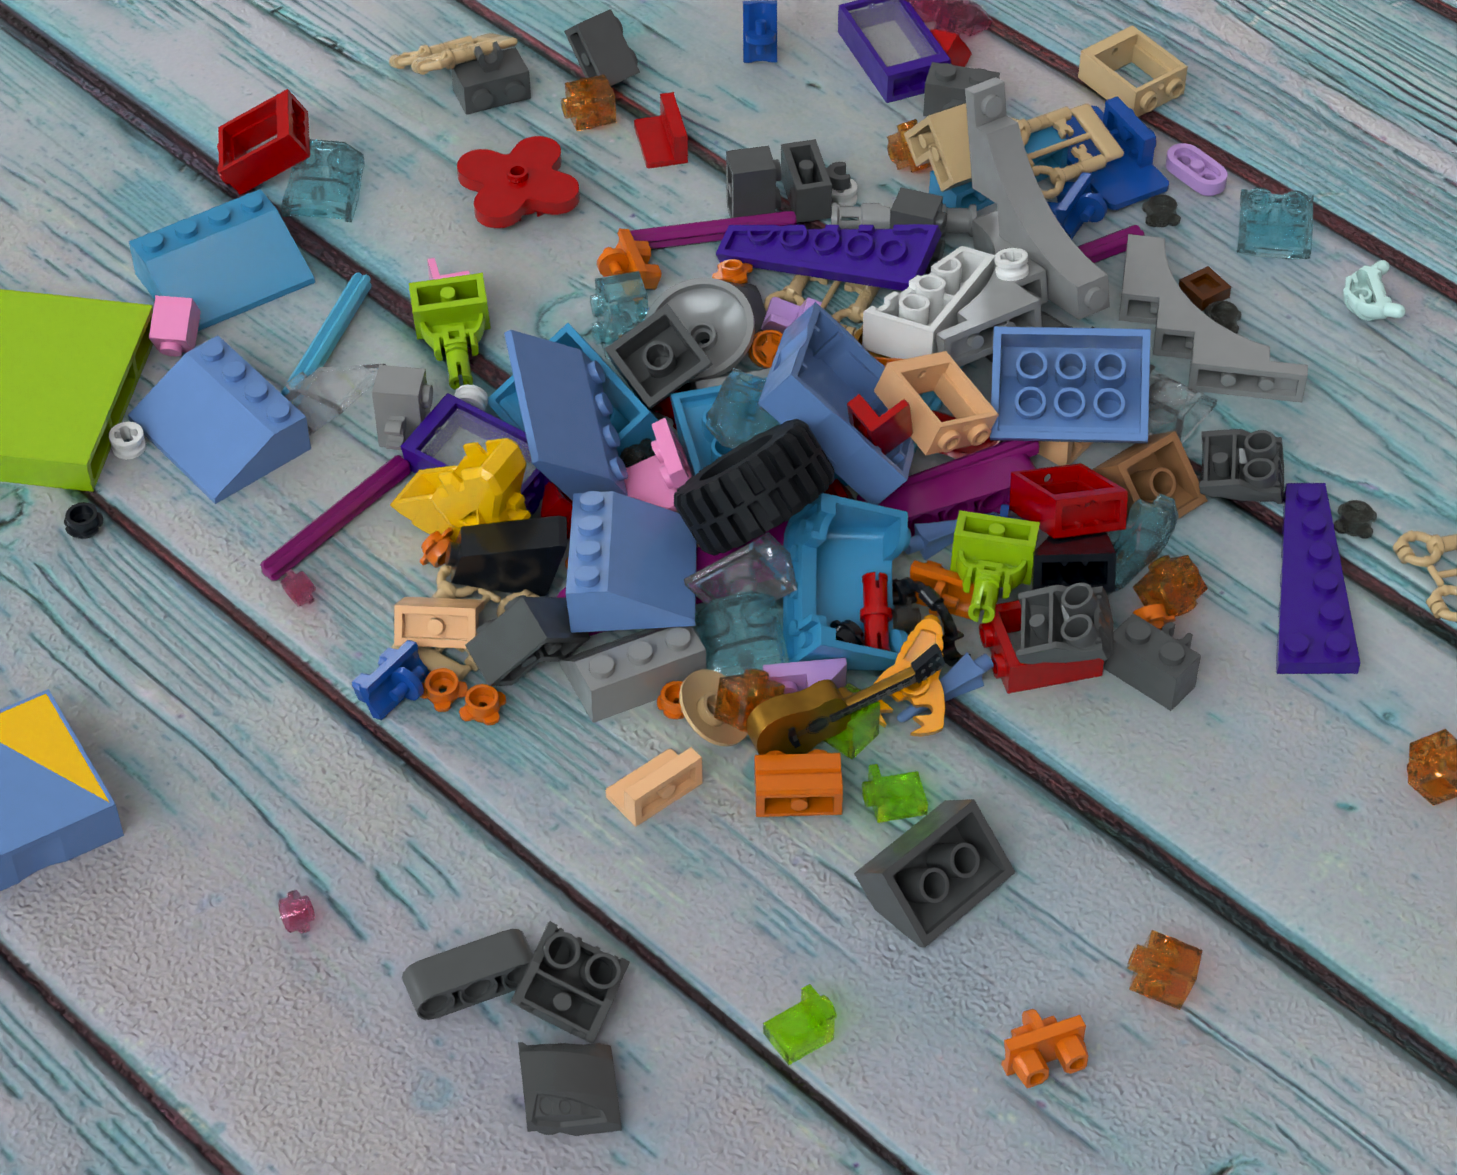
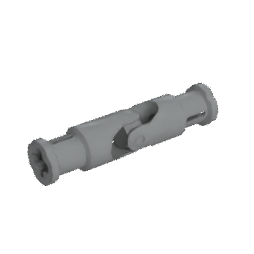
M832 203L831 225H839L841 229H858L859 225H874L875 229H889L891 208L880 203H862L861 206H839L838 203ZM943 204L942 212L947 213V222L941 236H945L946 233H968L970 237H973L972 220L977 218L976 204H970L969 208H949L946 204ZM841 218H858V220H841Z

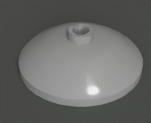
M693 278L675 284L664 291L653 302L645 319L668 304L698 345L701 340L710 339L707 343L699 346L713 365L689 382L716 378L733 369L747 354L755 334L754 313L747 298L732 284L715 278Z

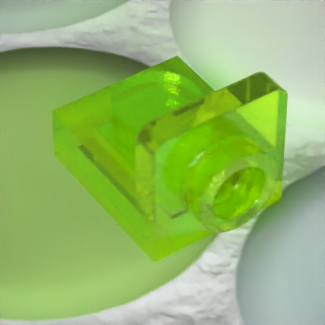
M878 764L869 765L868 781L862 782V795L865 806L873 807L877 823L927 815L928 802L918 771L882 777Z
M808 984L801 988L800 1003L763 1023V1034L789 1066L834 1040V1025L837 1018L836 1010L827 996H820L812 985Z

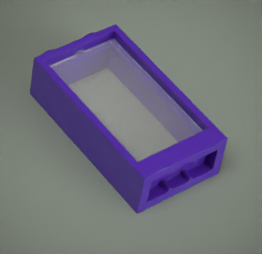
M856 0L839 5L838 33L886 103L924 94L925 82L932 62L951 64V59L908 0Z
M449 393L441 399L400 446L404 460L406 459L409 462L411 472L416 474L422 469L458 466L464 456H466L463 448L464 444L478 442L487 452L485 444L487 440L502 438L514 440L518 443L526 461L520 491L525 498L526 510L530 512L531 516L536 512L540 501L543 499L545 485L548 482L552 483L532 464L524 431Z

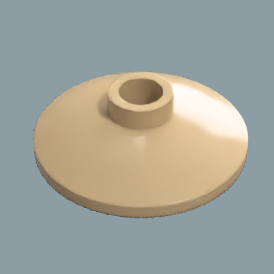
M709 669L697 670L685 678L680 688L679 700L682 712L692 729L706 741L718 746H733L741 742L748 735L747 719L751 710L747 699L739 687L727 676Z

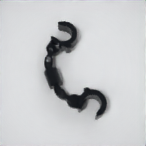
M908 577L901 580L893 579L894 609H900L916 603V591L919 593V598L932 611L938 612L945 632L942 636L943 659L947 665L953 667L964 656L955 647V641L963 638L964 634L957 631L954 620L944 605V599L931 586H925L920 581H913Z

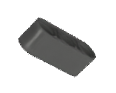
M519 929L504 930L419 960L405 969L402 974V980L418 1017L423 1020H432L515 991L533 956V952L523 931Z

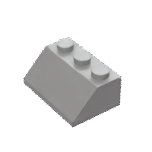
M692 626L651 628L561 659L560 666L594 723L655 701L661 695V690L667 683L684 681L691 673L706 669V649Z

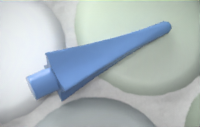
M996 512L988 513V514L998 515V513H996ZM957 519L914 524L915 536L911 537L910 544L905 553L909 555L920 551L924 560H927L953 543Z
M966 653L940 679L945 701L984 686L982 675L994 667L991 658L987 654H983L973 661L970 655ZM911 704L898 714L897 720L900 723L905 722L928 710V708H915Z

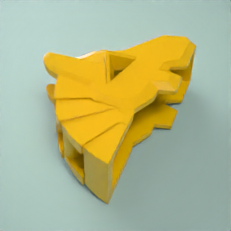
M509 438L487 440L485 443L487 452L478 442L464 444L463 448L466 456H464L458 466L419 470L392 501L390 506L411 520V524L430 535L435 531H439L442 534L446 529L452 528L454 533L450 538L454 542H456L462 526L529 519L531 514L526 510L525 498L520 491L526 468L525 458L518 443Z

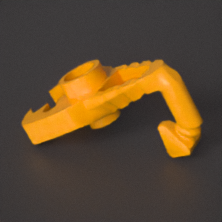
M932 614L926 615L924 620H921L915 626V629L908 635L907 640L901 646L895 664L886 669L874 684L911 667V663L934 644H937L941 651L943 650V632L940 619ZM941 670L936 671L919 684L916 682L889 695L896 702L907 700L915 708L926 707L931 710L932 713L929 715L913 717V720L922 727L912 731L910 736L934 735L943 729L945 699L942 684L939 680ZM882 699L863 708L871 719L885 728L887 724L881 713H893L894 710Z

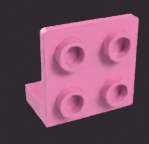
M663 418L651 424L656 440L651 442L655 455L626 468L628 478L624 482L627 496L675 512L677 509L674 506V493L693 475L681 443L667 419Z

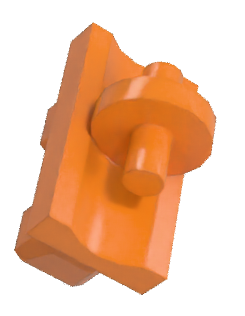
M619 228L617 233L619 242L615 248L607 247L603 250V253L597 259V267L603 276L619 280L627 299L637 300L641 289L655 290L657 288L662 272L658 265L648 264L651 257V248L648 241H636L633 239L629 229Z
M914 560L910 567V578L913 581L922 582L925 586H931L944 599V605L950 614L970 619L968 609L972 600L974 583L971 584L970 593H965L962 590L963 581L957 572L946 570L942 564L930 560L926 563ZM915 591V593H916L915 596H916V598H917L916 604H920V605H923V606L928 607V606L919 598V593H917V592ZM929 608V614L939 616L937 611H932Z
M1029 1009L1022 1013L1023 1026L1011 1029L1012 1038L1004 1040L1005 1060H1002L1001 1066L1007 1076L1016 1073L1026 1088L1042 1084L1048 1079L1049 1068L1046 1064L1047 1062L1058 1059L1064 1072L1069 1074L1087 1067L1089 1055L1084 1042L1086 1025L1081 1015L1057 1022L1055 1016L1041 1019L1035 1009Z

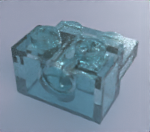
M639 271L595 279L596 294L590 295V305L593 317H597V322L591 323L594 343L595 345L601 344L606 359L609 356L605 348L644 321L648 312V295Z

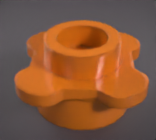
M729 259L717 265L718 271L712 274V278L739 284L748 283L747 274L753 271V266L749 263H742V261L737 259Z
M452 528L446 529L442 534L439 531H435L425 539L421 546L424 553L420 559L422 565L430 562L435 568H438L445 564L448 544L450 541L454 542L450 538L454 533Z
M1163 604L1144 606L1132 612V614L1134 613L1162 630L1165 624L1176 621L1174 615L1167 616Z
M439 668L431 671L427 675L425 682L422 683L424 693L421 698L430 700L434 704L436 711L446 712L457 698L465 697L468 687L465 682L458 681L457 675L452 670ZM440 689H447L445 692L439 691Z
M487 684L475 685L466 692V704L459 710L460 717L464 721L475 720L486 725H494L500 720L499 710L501 706L506 704V696Z

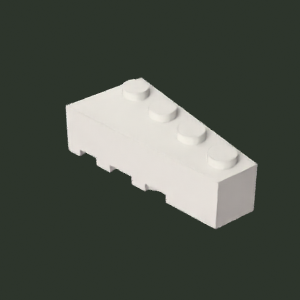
M960 246L932 265L931 273L923 276L917 275L909 281L907 289L901 293L893 291L884 297L883 305L878 308L871 306L863 311L862 346L864 349L890 358L899 359L937 353L936 333L958 324L957 311L969 304L990 280L995 267V255Z

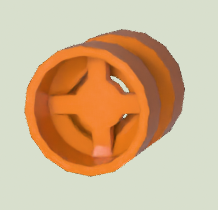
M772 329L756 333L748 350V357L751 362L758 367L771 368L783 334Z

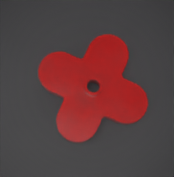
M533 136L525 138L518 142L509 154H502L488 149L472 150L462 155L457 162V174L460 184L469 190L478 192L474 198V213L477 221L486 227L506 228L521 221L523 215H530L537 212V217L543 214H564L573 210L580 200L577 180L569 174L558 171L562 164L560 145L548 137Z

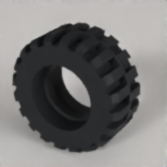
M799 419L788 420L781 425H776L754 436L745 443L743 442L688 479L674 493V506L702 551L714 556L729 552L735 547L738 548L748 541L758 538L773 527H777L785 522L792 515L803 510L805 506L815 501L820 494L824 493L829 488V485L833 484L834 468L809 426Z

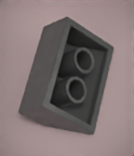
M974 799L945 800L856 871L854 875L875 911L919 947L925 948L1011 877L1015 870Z

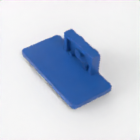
M1118 96L1106 100L1104 112L1097 106H1091L1124 151L1123 157L1107 162L1105 168L1091 172L1093 179L1090 182V188L1093 193L1102 194L1108 209L1118 210L1168 191L1169 181L1153 165L1154 149L1157 141L1152 129L1148 128ZM1072 116L1071 120L1066 121V124L1070 125L1074 130L1072 136L1069 137L1066 134L1067 140L1086 133L1074 116ZM1088 139L1068 147L1067 164L1070 166L1079 162V159L1075 158L1071 153V149L1075 146L1078 149L1081 144L1085 145L1087 153L1093 157L1101 153L1092 140Z

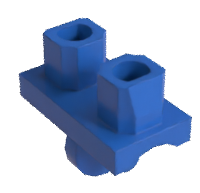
M777 0L743 1V63L755 61L777 62Z
M1082 172L1076 182H1065L1063 191L1056 196L1058 203L1047 202L1071 240L1084 222H1099L1107 213V205L1103 200L1102 194H1094L1090 188V182L1093 179L1092 173Z
M407 640L398 649L387 648L379 656V667L371 675L361 673L352 681V687L358 700L367 704L373 718L382 720L404 698L416 701L423 695L424 688L421 682L430 672L419 657V647L416 642Z

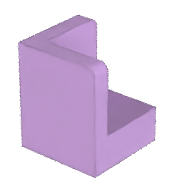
M773 297L769 302L761 329H772L783 334L784 330L815 302L820 306L822 302L808 297L801 306H798L778 297Z

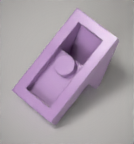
M846 658L763 665L764 701L782 694L804 690L812 684L825 679L833 681L837 688H846Z

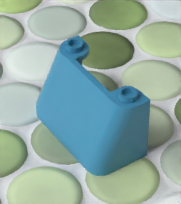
M822 493L815 501L805 506L803 510L789 519L784 533L783 546L784 663L846 658L847 670L885 671L895 664L900 648L907 640L908 635L903 630L893 629L892 560L897 558L902 551H905L910 544L911 531L908 528V512ZM875 572V580H879V572L885 573L888 576V607L892 609V620L888 622L890 651L836 640V628L830 627V624L835 620L840 622L851 620L864 633V623L860 621V610L864 607L862 576L866 573Z

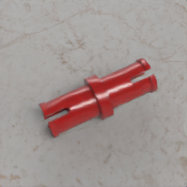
M875 572L866 573L862 576L864 607L860 610V621L864 623L865 646L890 651L888 622L892 620V609L888 607V576L885 573L879 572V580H875Z

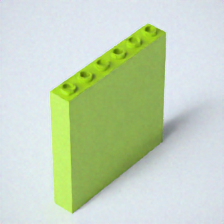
M0 289V482L94 491L111 449L109 432L116 424L122 422L153 346L149 339L153 305Z

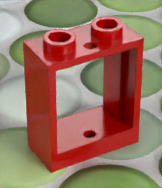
M288 89L218 127L219 143L217 144V149L219 152V166L217 170L222 181L226 185H231L241 195L310 157L308 111ZM277 135V138H275V139H273V140L267 142L266 144H264V145L258 147L257 149H255V150H253V151L247 153V151L250 150L251 148H253V147H255V146L261 144L262 142H264V141L270 139L271 137Z
M1082 463L1011 472L1010 510L1025 520L1040 522L1039 529L1054 539L1126 529L1128 491ZM1050 474V479L1045 482V476Z
M1019 600L996 604L994 619L989 623L979 625L982 646L989 648L992 654L993 674L996 679H1002L1007 694L1102 676L1104 661L1100 658L1067 663H1020L1007 634L1021 631L1022 611Z

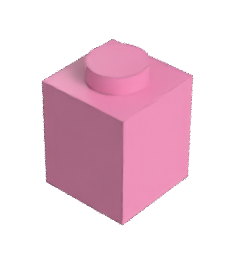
M155 295L149 339L160 353L177 357L181 356L182 352L186 353L195 348L201 311L192 298Z

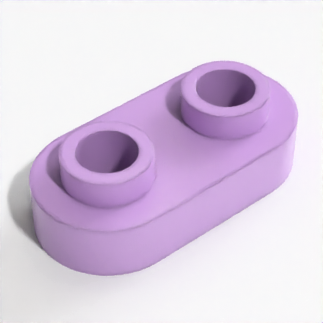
M1180 143L1168 149L1166 168L1171 174L1204 196H1213L1224 191L1228 176L1224 166L1191 144Z

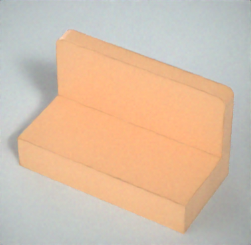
M428 597L402 598L394 605V646H402L407 640L416 642L418 647L467 649L465 645L477 635L479 613L484 609V600Z
M692 747L679 755L674 750L667 749L606 788V798L637 827L702 784V757Z

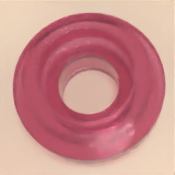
M291 569L286 571L287 577L280 581V585L297 607H301L306 602L309 605L315 600L311 593L316 588L302 570L297 574Z
M296 889L289 891L287 897L279 899L278 902L283 924L289 933L299 931L301 934L310 931V922L315 920L313 905L307 895L301 896Z

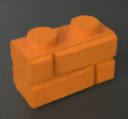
M816 749L807 754H786L775 750L764 755H754L756 817L842 815L843 784L840 753H828L825 750Z

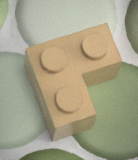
M966 103L929 115L904 133L916 167L930 162L941 192L972 182Z

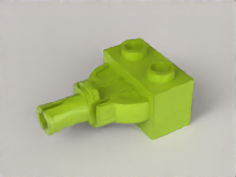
M483 273L408 283L417 340L424 339L434 350V356L438 361H443L441 348H445L449 386L452 389L456 390L460 387L459 375H462L463 385H473L467 345H471L472 356H477L479 354L478 342L481 340L484 330L491 329Z
M959 510L953 538L950 571L958 573L963 581L962 590L965 593H970L971 584L974 583L972 600L968 609V616L971 620L978 622L981 610H984L982 623H989L994 619L1000 588H1003L1002 599H1007L1010 597L1012 589L1020 584H1031L1033 552L1037 548L1040 522Z

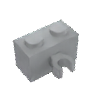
M379 365L372 389L379 447L401 450L400 446L430 413L433 402V386L427 385L426 370L424 368Z

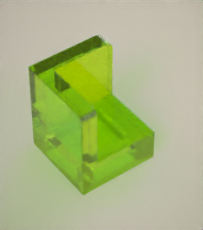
M850 683L844 686L853 693L861 691ZM878 701L851 713V720L847 724V729L823 741L850 759L856 757L879 735L880 702Z

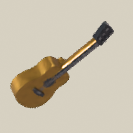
M934 644L913 661L911 667L856 693L850 692L845 687L837 688L833 681L825 679L812 684L804 690L772 697L759 704L750 713L747 719L748 735L759 755L775 750L786 754H807L821 741L846 730L850 725L851 713L916 682L919 684L936 671L941 670L945 664L942 651L937 644Z

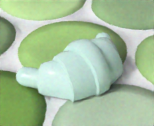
M1386 260L1377 261L1371 266H1363L1351 276L1346 277L1345 288L1343 289L1344 303L1352 313L1363 320L1371 321L1388 317L1401 318L1405 315V307L1401 304L1393 303L1392 299L1386 296L1385 287L1382 282V276L1390 268Z

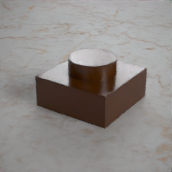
M1209 266L1179 279L1180 289L1201 311L1230 298L1232 287Z

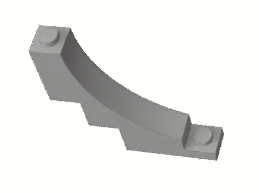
M995 77L965 88L972 188L997 204L999 236L1016 248L1025 250L1028 253L1029 259L1046 269L1048 300L1078 320L1109 308L1108 274L1097 267L1074 244L1048 205L1028 160L1019 124L1006 114L1004 81Z
M998 210L972 220L975 250L995 255L1003 249L1016 248L999 236ZM1028 258L1029 274L1025 278L1017 281H1004L996 276L995 268L997 265L995 264L993 274L983 290L969 304L957 311L958 324L936 333L937 353L947 351L957 365L961 367L993 353L994 326L1042 327L1041 305L1048 302L1046 269Z
M1128 234L1119 321L1156 324L1153 355L1190 359L1188 390L1302 403L1308 376V365L1270 361L1269 346L1240 336L1212 320L1188 299L1175 281L1167 262L1165 238Z

